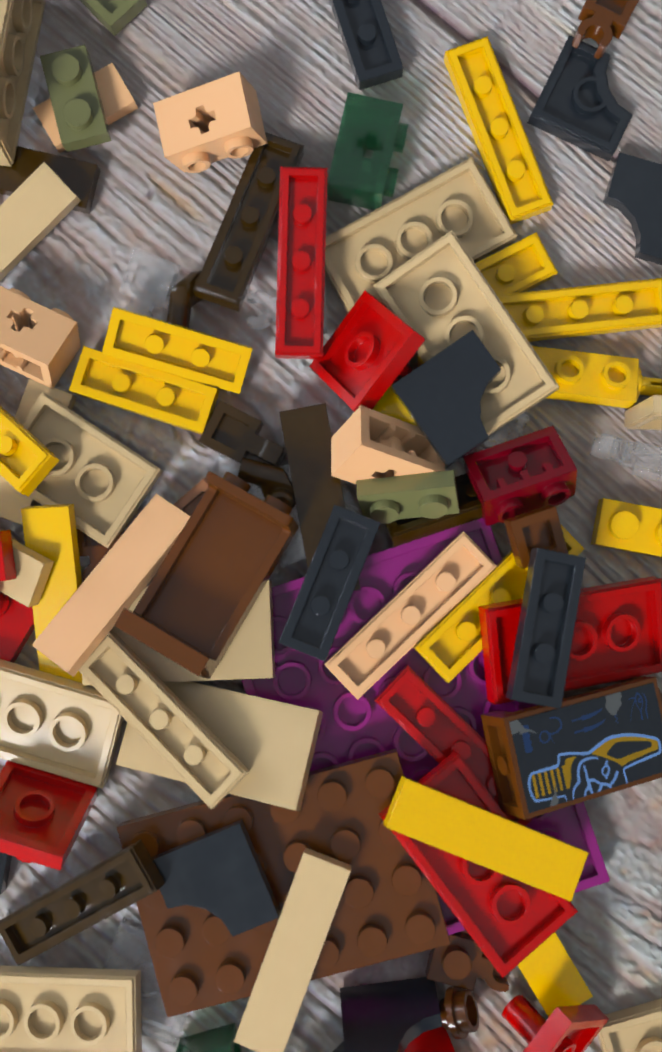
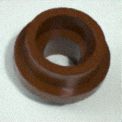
M456 986L448 987L445 992V998H442L439 1004L442 1025L446 1030H450L456 1040L466 1039L469 1033L476 1032L479 1027V1011L475 996L469 989L461 990V988Z

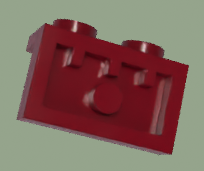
M553 425L463 457L464 469L481 503L482 518L486 526L498 522L504 523V519L547 505L558 506L575 495L577 468Z

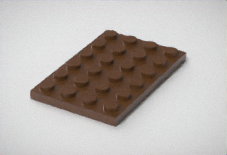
M397 748L310 771L300 811L228 794L212 810L202 800L124 821L117 826L122 849L141 839L152 858L157 854L242 819L281 911L305 847L351 865V872L311 980L450 944V937L437 891L390 829L383 825L384 821L378 815L391 804L401 776H404ZM160 889L137 902L167 1018L250 996L279 918L232 936L224 922L204 908L189 905L167 908Z

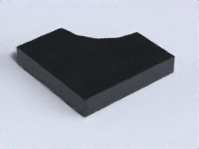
M569 35L527 123L609 162L633 114L620 106L609 90L606 71L610 54L605 52L600 59H596L594 54L597 48L581 41L578 48L572 46L574 37Z
M619 153L613 165L603 202L618 209L631 223L636 238L635 258L662 265V164Z
M473 330L391 385L395 395L446 467L464 457L489 438L481 421V399L486 387L500 373L501 368Z
M242 819L152 857L166 883L160 888V892L167 908L184 905L204 908L220 918L232 936H236L280 916L281 910Z
M427 977L340 988L344 1052H404L408 1044L423 1032L442 1027L435 981L429 980Z

